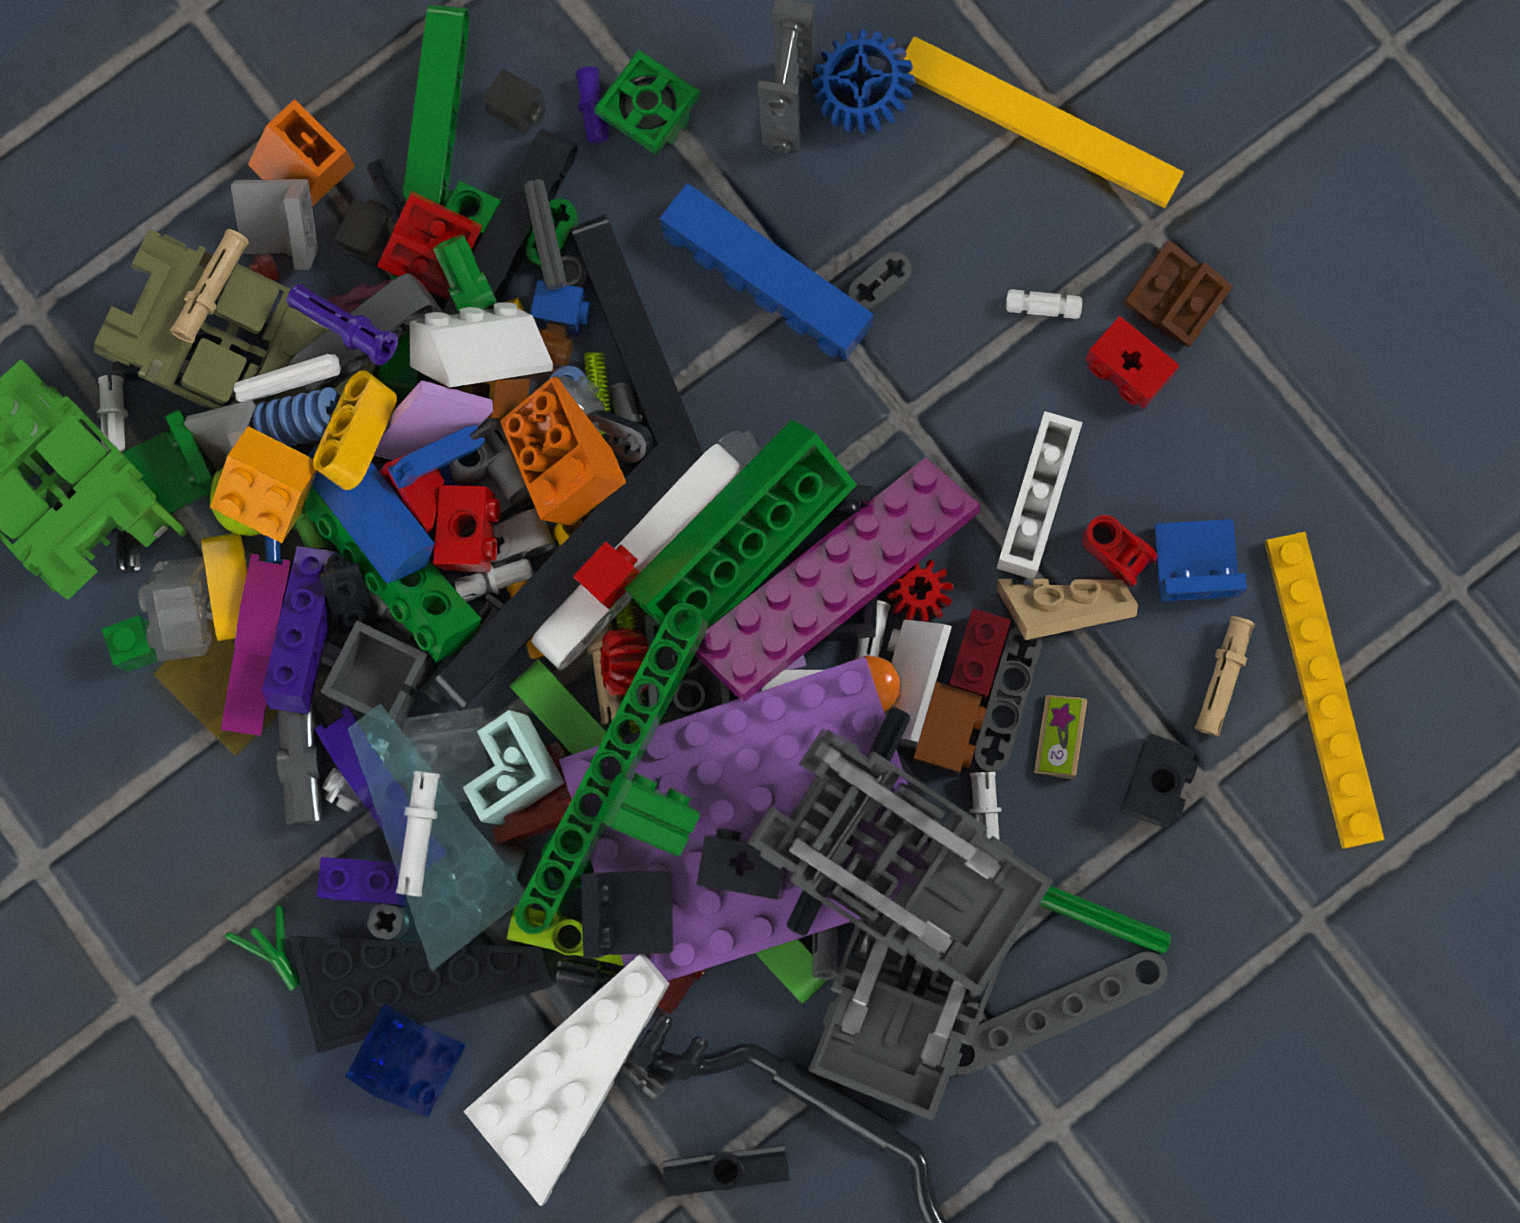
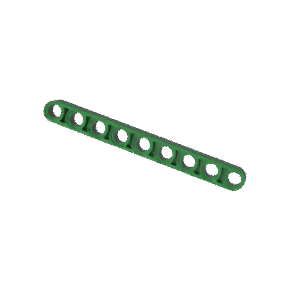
M680 603L673 606L667 613L516 908V923L525 933L539 934L548 931L556 925L581 874L585 870L607 827L605 823L598 819V815L594 817L587 813L585 809L586 798L594 793L600 797L603 804L605 798L609 796V790L614 780L606 777L603 767L606 760L610 757H615L619 760L621 764L620 774L632 778L707 631L708 618L699 607L688 603ZM691 611L696 616V627L690 633L683 634L678 628V619L683 613ZM667 648H673L678 656L677 664L674 668L665 671L659 663L660 654ZM648 684H653L659 691L658 701L651 707H646L642 703L640 696L642 689ZM630 720L635 721L640 728L639 738L632 744L626 742L622 736L623 726ZM572 830L578 831L583 837L584 844L578 853L572 852L566 843L567 835ZM552 867H558L564 873L565 881L560 889L553 888L548 882V873ZM534 903L540 904L546 912L545 921L541 926L534 924L529 917L530 907Z

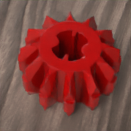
M929 559L925 569H920V562L912 567V571L908 570L901 578L894 581L890 586L896 590L887 592L886 595L888 601H900L893 607L892 612L894 615H898L906 609L908 612L905 620L913 621L914 614L920 615V622H928V612L937 620L941 619L943 613L939 606L950 607L952 599L944 594L953 591V583H939L947 576L946 569H940L933 574L932 570L935 562ZM916 584H923V590L926 588L930 590L926 592L925 599H916L917 594L911 596L910 593L914 591Z
M618 628V630L609 631L602 639V646L600 648L601 659L599 661L601 664L600 675L603 677V686L610 695H619L620 697L626 695L649 650L647 638L641 630Z

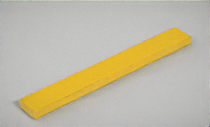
M915 36L906 49L907 55L904 60H910L913 65V69L909 74L914 76L915 83L1163 208H1166L1183 177L1184 171Z

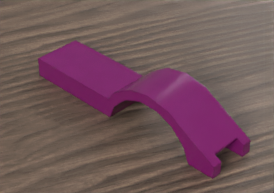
M251 554L239 610L234 655L221 730L262 736L267 708L262 688L278 627L292 561L283 559L282 565L259 561L260 555Z

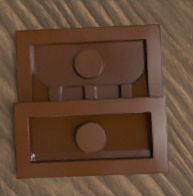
M1169 240L1163 243L1121 303L1168 337L1186 347H1190L1233 288V285L1206 262L1198 264Z

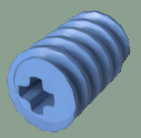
M323 388L321 391L313 390L308 394L299 393L295 397L285 396L282 400L262 401L256 406L253 415L255 430L289 447L296 446L297 444H307L311 441H321L340 396L333 388Z

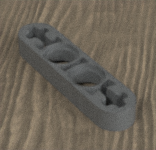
M1017 625L1011 629L1007 636L984 720L976 742L973 759L975 765L983 772L998 773L1006 767L1010 760L1042 648V637L1029 639V641L1035 643V648H1027L1023 661H1031L1030 667L1019 661H1007L1008 655L1015 659L1019 649V644L1013 642L1014 637L1020 638L1022 636ZM1016 669L1023 674L1025 683L1021 689L1013 691L1003 685L1002 676L1007 670ZM998 707H1007L1014 715L1013 724L1007 728L995 726L991 719L992 711ZM986 730L997 736H1009L1008 743L1002 739L1000 740L997 753L1003 756V760H996L993 766L985 764L986 757L981 755V749L988 750L993 739L992 736L985 737Z

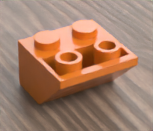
M295 99L266 125L248 163V166L262 180L308 179L312 207L356 167L347 150Z

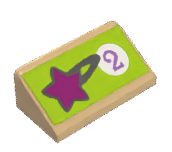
M1054 695L1045 696L1034 768L1035 774L1071 780L1076 777L1087 699Z

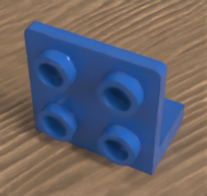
M1233 520L1158 523L1155 525L1154 536L1156 553L1158 555L1157 571L1160 602L1239 598L1247 589L1246 573L1238 574Z

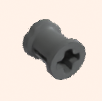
M380 904L370 911L367 925L369 931L377 938L399 940L407 934L410 927V918L408 913L399 906ZM385 914L396 916L397 918L392 922L395 928L393 931L381 928L386 922L383 917Z

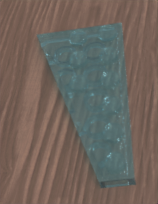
M379 704L350 726L348 731L370 789L372 801L381 821L399 876L408 816L404 815L405 807L410 806L414 780L413 773L414 771L434 773V771L385 708ZM439 778L434 811H438L437 819H432L422 887L423 894L422 896L405 894L431 971H434L518 905L525 892L521 883Z

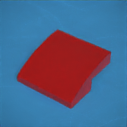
M411 191L377 267L398 277L404 274H411L422 282L428 291L448 300L450 297L448 287L450 285L433 247L452 237L464 235L472 249L482 229V225Z

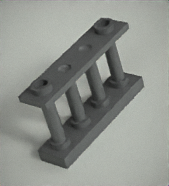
M775 0L772 11L775 52L773 82L759 80L758 83L762 146H768L771 151L777 153H789L790 150L799 152L801 146L799 83L804 80L812 81L815 73L814 4L791 0Z

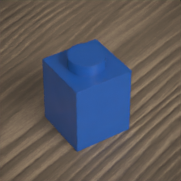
M537 280L530 315L533 316L539 329L579 336L581 324L587 325L589 321L591 302L586 301L583 288L566 285L562 289L548 290L545 281Z

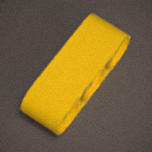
M358 371L346 383L313 458L315 470L343 490H351L363 480L397 401V395L368 371Z
M230 533L201 538L217 641L234 639L236 637L241 599L248 572L242 536Z

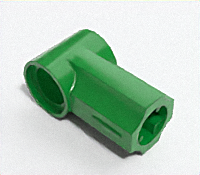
M464 235L452 237L433 247L450 285L448 290L458 312L460 309L467 307L484 310L497 303L484 272L480 273L475 257Z

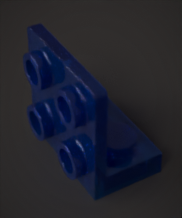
M384 1004L345 1077L374 1097L427 1117L430 1115L462 1055L465 1044L426 1027L396 1008Z

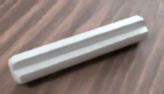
M335 354L322 355L236 382L233 387L236 393L235 398L240 403L258 400L336 376L340 373L341 367L339 359Z

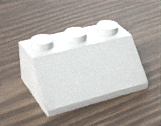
M514 303L494 304V309L488 310L467 307L460 309L459 314L454 315L432 312L425 314V319L410 321V367L449 388L553 371L552 360L533 316L518 309Z
M904 620L901 630L893 628L887 651L894 653L891 663L900 678V695L892 707H897L911 715L909 724L898 747L916 751L952 626Z

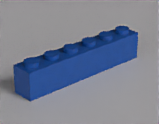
M687 183L659 218L662 231L664 232L662 235L671 245L678 249H681L682 246L686 247L694 253L693 258L707 270H712L714 267L725 275L724 280L732 288L739 292L745 289L756 297L754 301L759 307L770 314L776 311L787 319L785 321L787 326L797 334L804 336L807 333L818 341L816 343L818 348L828 356L835 358L838 355L846 361L873 326L874 314L690 184Z

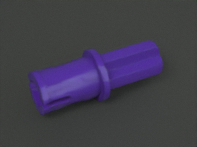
M583 67L578 69L575 74L581 100L578 103V110L583 113L588 142L601 144V142L608 140L609 133L607 122L594 112V108L603 97L599 69L597 67Z

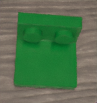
M180 410L165 416L171 429L123 452L124 456L143 475L140 480L156 495L155 500L171 514L210 495L211 484L216 473L211 461L185 426L186 416Z

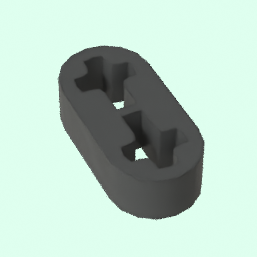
M890 252L884 255L851 283L848 296L874 313L910 282L912 265L909 258L899 252ZM889 264L894 268L899 265L902 266L901 278L893 275L885 282L882 280L888 274L887 266ZM875 285L878 286L872 293V302L869 303L866 299L861 302L858 301L859 289L862 288L867 292Z

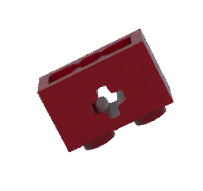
M972 608L949 686L982 695L981 701H986L1011 620Z

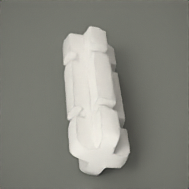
M1011 289L1007 293L1006 310L1014 313H1022V310H1027V314L1058 317V314H1064V318L1077 319L1082 311V298L1073 295L1061 298V294L1030 291V294H1024V290Z

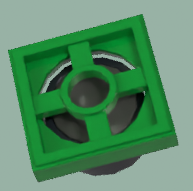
M638 50L596 105L594 112L597 116L657 156L666 143L673 144L677 141L678 132L681 129L683 131L686 129L690 118L689 112L701 97V91ZM643 76H645V77H657L656 79L643 78V79H641V80L636 81V79H638V78H640V77H643Z

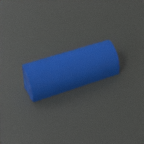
M319 444L315 446L307 456L314 458L315 452ZM372 462L363 480L351 490H343L317 471L312 486L387 584L427 567L435 543Z

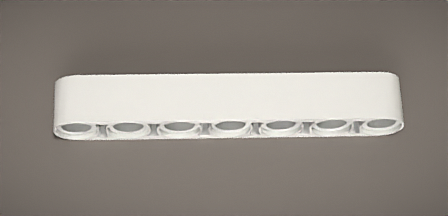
M719 444L713 445L614 549L620 544L623 545L638 559L634 567L641 572L744 467ZM580 584L536 631L531 643L559 670H562L584 651L633 598L626 592L609 610Z

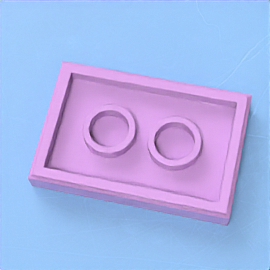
M420 381L391 414L374 456L394 460L465 427L476 425L478 428L493 412L492 400L426 381Z

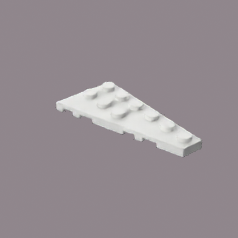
M639 954L464 1111L540 1206H543L550 1197L555 1183L561 1173L564 1172L572 1153L580 1139L585 1135L611 1089L620 1068L628 1059L633 1045L643 1028L646 1027L669 986L668 981L645 954Z

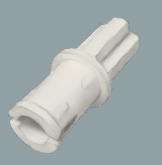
M108 375L98 378L100 409L97 410L96 416L101 421V431L122 452L125 449L124 418L128 416V411L124 409L123 401L124 378L112 375V390L110 391ZM101 440V444L106 448L107 452L110 453L111 450L109 449V447Z
M522 559L497 568H493L491 565L490 572H478L454 580L456 591L467 602L488 593L499 595L501 594V588L520 581L529 580L534 575V571L529 559Z
M996 772L970 773L973 809H969V813H974V818L988 827L983 835L989 839L994 836L999 840L997 812L1001 811V807H997Z

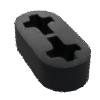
M595 410L586 415L592 424L596 421L599 422V429L605 432L602 434V437L612 448L616 459L629 463L638 462L651 451L653 438L650 431L643 425L604 410ZM634 435L635 443L640 445V447L632 451L630 449L631 443L623 439Z

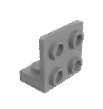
M308 179L234 180L231 184L238 233L245 236L249 241L243 253H287L288 256L293 258L294 270H310L318 251Z
M252 400L186 417L185 426L218 471L223 469L228 454L247 426L255 429L253 415L256 405Z

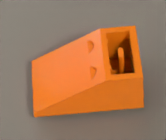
M553 376L500 420L540 520L573 525L626 483L612 448L557 377Z

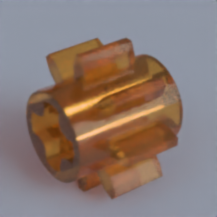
M550 322L547 323L546 330H538L553 363V371L547 372L553 373L556 365L562 367L568 365L573 351L574 340L566 337L568 333L565 331L566 327Z

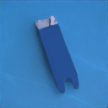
M472 425L458 430L404 456L395 465L388 467L398 488L401 489L412 485L418 478L441 467H445L449 463L482 447L485 442L484 438L473 440L470 437L476 433L477 426Z

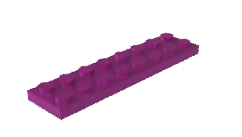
M925 457L870 501V506H863L860 512L854 513L708 628L695 656L744 703L980 513V504Z

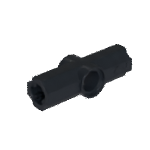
M785 1144L663 1160V1174L667 1197L716 1190L728 1191L739 1187L790 1181ZM729 1159L736 1164L738 1175L733 1181L723 1182L716 1176L715 1166L719 1160Z

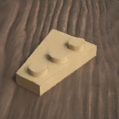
M997 579V592L1025 640L1137 616L1138 603L1123 580L1074 579L1070 585H1049L1048 579H1033V585H1012V579Z

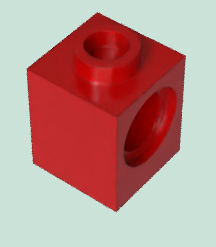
M605 541L573 577L610 610L627 592L624 588L640 573L634 567L638 559L623 545L620 544L614 549Z

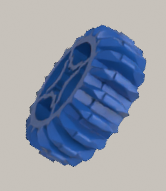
M861 29L858 39L854 40L851 33L846 32V43L840 45L839 41L832 40L831 44L835 51L832 54L828 51H822L821 57L826 64H815L814 70L820 77L812 79V86L814 89L819 90L814 94V99L817 104H822L820 111L825 117L831 115L830 121L834 126H839L844 122L846 132L851 133L856 124L861 134L867 133L868 124H873L876 131H881L882 125L880 121L886 118L888 123L894 124L895 118L892 112L896 110L899 113H905L906 107L901 100H910L913 97L911 90L906 88L915 84L914 76L909 74L913 69V65L910 60H904L907 55L903 47L895 48L896 41L892 37L883 41L881 32L876 30L871 39H869L866 30ZM870 56L886 61L892 67V73H884L883 70L873 69ZM854 60V64L850 69L841 71L845 65ZM866 72L869 80H865L864 87H862L861 92L857 84L862 83L863 77H865ZM843 90L844 94H853L857 102V108L848 107L840 103L836 99L835 91ZM887 92L880 101L872 105L876 95Z

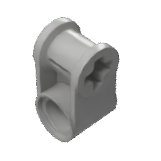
M536 508L521 512L509 520L494 525L493 537L500 543L501 553L497 555L495 561H491V565L493 568H497L522 559L541 555L555 547L556 544L546 521L540 520Z

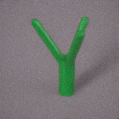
M282 905L276 907V950L256 927L251 929V934L262 948L232 932L226 933L225 937L227 940L270 962L289 991L300 985L298 973L285 955L284 908Z

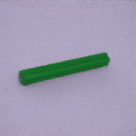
M1053 886L1049 887L1038 904L1159 954L1166 953L1171 943L1172 936L1170 933Z

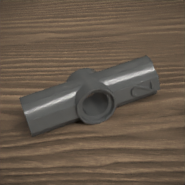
M311 703L309 714L278 710L281 749L277 751V771L280 782L284 784L286 825L303 826L323 822L320 780L324 776V762L321 748L317 745L314 705Z

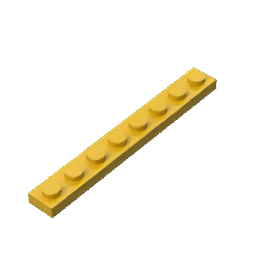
M1306 532L1268 539L1264 544L1341 847L1346 849L1383 841L1385 839Z

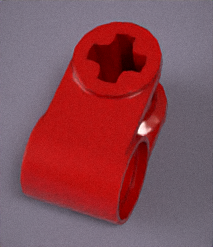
M1110 515L1095 517L1082 533L1083 547L1087 552L1107 567L1115 578L1123 580L1128 587H1134L1137 583L1136 577L1149 562L1155 563L1158 559L1157 553L1150 545L1135 536ZM1103 527L1107 529L1111 535V543L1105 545L1096 542L1092 534L1093 528ZM1136 556L1137 559L1128 567L1129 561Z

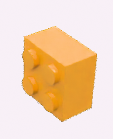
M247 426L227 456L210 508L283 543L302 512L316 476L317 470L313 467V458Z

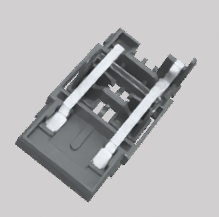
M821 729L798 763V765L816 776L789 818L770 806L747 843L761 851L759 856L780 870L782 867H785L792 873L788 877L789 881L902 956H905L909 949L915 953L913 958L934 972L939 969L980 996L1053 883V880L1015 856L1012 848L994 836L989 839L983 835L988 828L987 826L874 751H871L868 757L858 752L860 749L858 746L840 734L836 735L829 729ZM899 777H902L951 810L942 826L938 822L945 814L944 809L907 784L899 783L894 791L890 792ZM881 804L884 806L875 818L873 825L891 837L886 846H883L856 828L861 819L870 823ZM850 835H853L880 853L874 863L861 854L854 852L845 866L841 868L853 849L846 844ZM928 837H933V840L921 857L929 863L924 872L896 854L901 845L917 853ZM891 861L919 879L914 888L904 883L893 901L888 898L898 885V879L885 871ZM832 879L834 883L828 890V895L865 921L872 923L877 919L880 911L884 913L874 930L822 896Z
M931 836L927 839L928 846L933 840ZM879 912L875 921L872 923L866 921L865 924L874 930L884 913ZM856 925L839 967V975L835 978L831 991L838 993L835 1002H830L822 1023L826 1026L808 1071L933 1121L950 1075L954 1077L963 1053L959 1052L963 1043L970 1046L973 1041L1001 963L987 983L978 1009L964 1005L961 1002L963 999L975 1003L978 1001L979 996L939 969L935 972L933 971L929 985L948 993V998L927 989L923 998H920L913 994L924 964L917 960L906 991L896 988L899 978L880 971V968L883 967L895 973L901 972L907 955L915 956V953L909 949L905 956H902L863 930L854 955L868 962L864 965L849 959L860 927Z

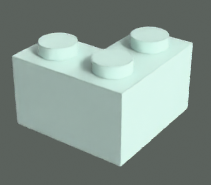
M508 710L477 731L495 766L465 785L463 789L481 822L501 825L565 783L528 715Z

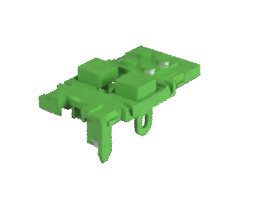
M22 359L0 378V539L17 559L23 562L27 570L36 577L42 573L40 577L50 589L69 600L98 572L85 559V556L92 561L95 556L90 551L100 541L105 546H108L111 542L106 536L115 527L121 532L125 530L127 533H130L145 547H148L156 538H159L169 526L184 537L186 535L185 528L169 511L155 500L156 495L140 480L143 475L68 396L63 397L52 385L49 387ZM86 424L111 450L109 454H107L106 448L85 427ZM46 462L55 470L50 476L41 468ZM34 473L43 482L36 490L27 481ZM73 487L76 494L69 499L66 493ZM58 501L63 504L57 512L53 508L49 511L47 510ZM18 538V540L15 543L11 540Z

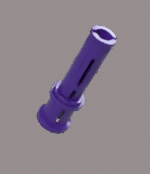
M297 284L290 290L287 296L288 306L341 336L345 346L349 349L361 350L369 355L370 360L376 365L385 364L393 356L397 348L398 337L392 331L380 330L372 325V321L364 315L353 316L332 302L310 291L302 284Z

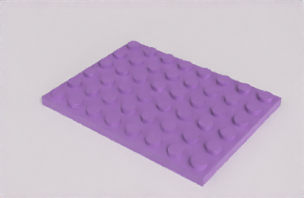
M866 657L755 693L744 703L737 699L657 727L635 772L656 781L658 784L655 789L666 794L670 787L691 797L689 805L700 812V817L692 833H689V839L681 855L677 857L607 826L590 860L594 872L671 871L674 951L670 954H645L667 981L805 937L792 932L787 927V922L803 889L788 880L792 873L787 870L783 898L779 900L696 885L704 837L709 834L716 835L717 828L742 832L741 839L748 841L770 806L789 818L816 777L798 765V763L821 729H829L836 735L840 734L860 748L858 752L867 757L886 716ZM640 732L624 737V740L632 744L639 738ZM599 746L559 759L571 800ZM896 749L890 763L904 771ZM610 757L604 763L603 770L606 777L614 780L621 772V764L615 757ZM899 777L890 792H893L899 783L908 785V782ZM592 793L586 798L585 809L591 816H597L602 806V801L598 795ZM881 804L870 823L862 820L858 829L883 846H886L891 837L873 825L875 818L884 806ZM854 837L850 845L853 849L841 868L845 866L854 852L861 854L873 863L880 853ZM927 840L917 853L901 845L896 853L923 872L929 865L928 862L921 858L928 848ZM747 852L735 860L736 864L742 866L743 873L747 869L754 867L755 863L748 860ZM892 861L885 871L898 879V885L888 899L893 901L904 883L914 888L919 880ZM827 893L825 897L826 899H828L835 905L839 906L855 918H861L849 909H847L846 907H844L843 905H841L840 903H838L837 901H835L834 899H832ZM822 903L806 936L851 921ZM621 954L624 967L639 954Z

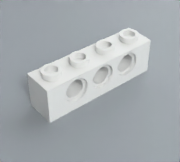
M1044 411L996 569L1029 579L1035 578L1083 422Z

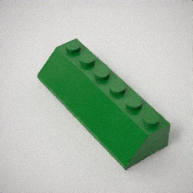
M792 419L624 589L660 627L673 606L680 603H688L704 611L708 618V628H710L743 602L857 484L820 437L812 430ZM691 611L685 612L679 617L678 628L683 634L690 633L696 627L697 621L694 613Z

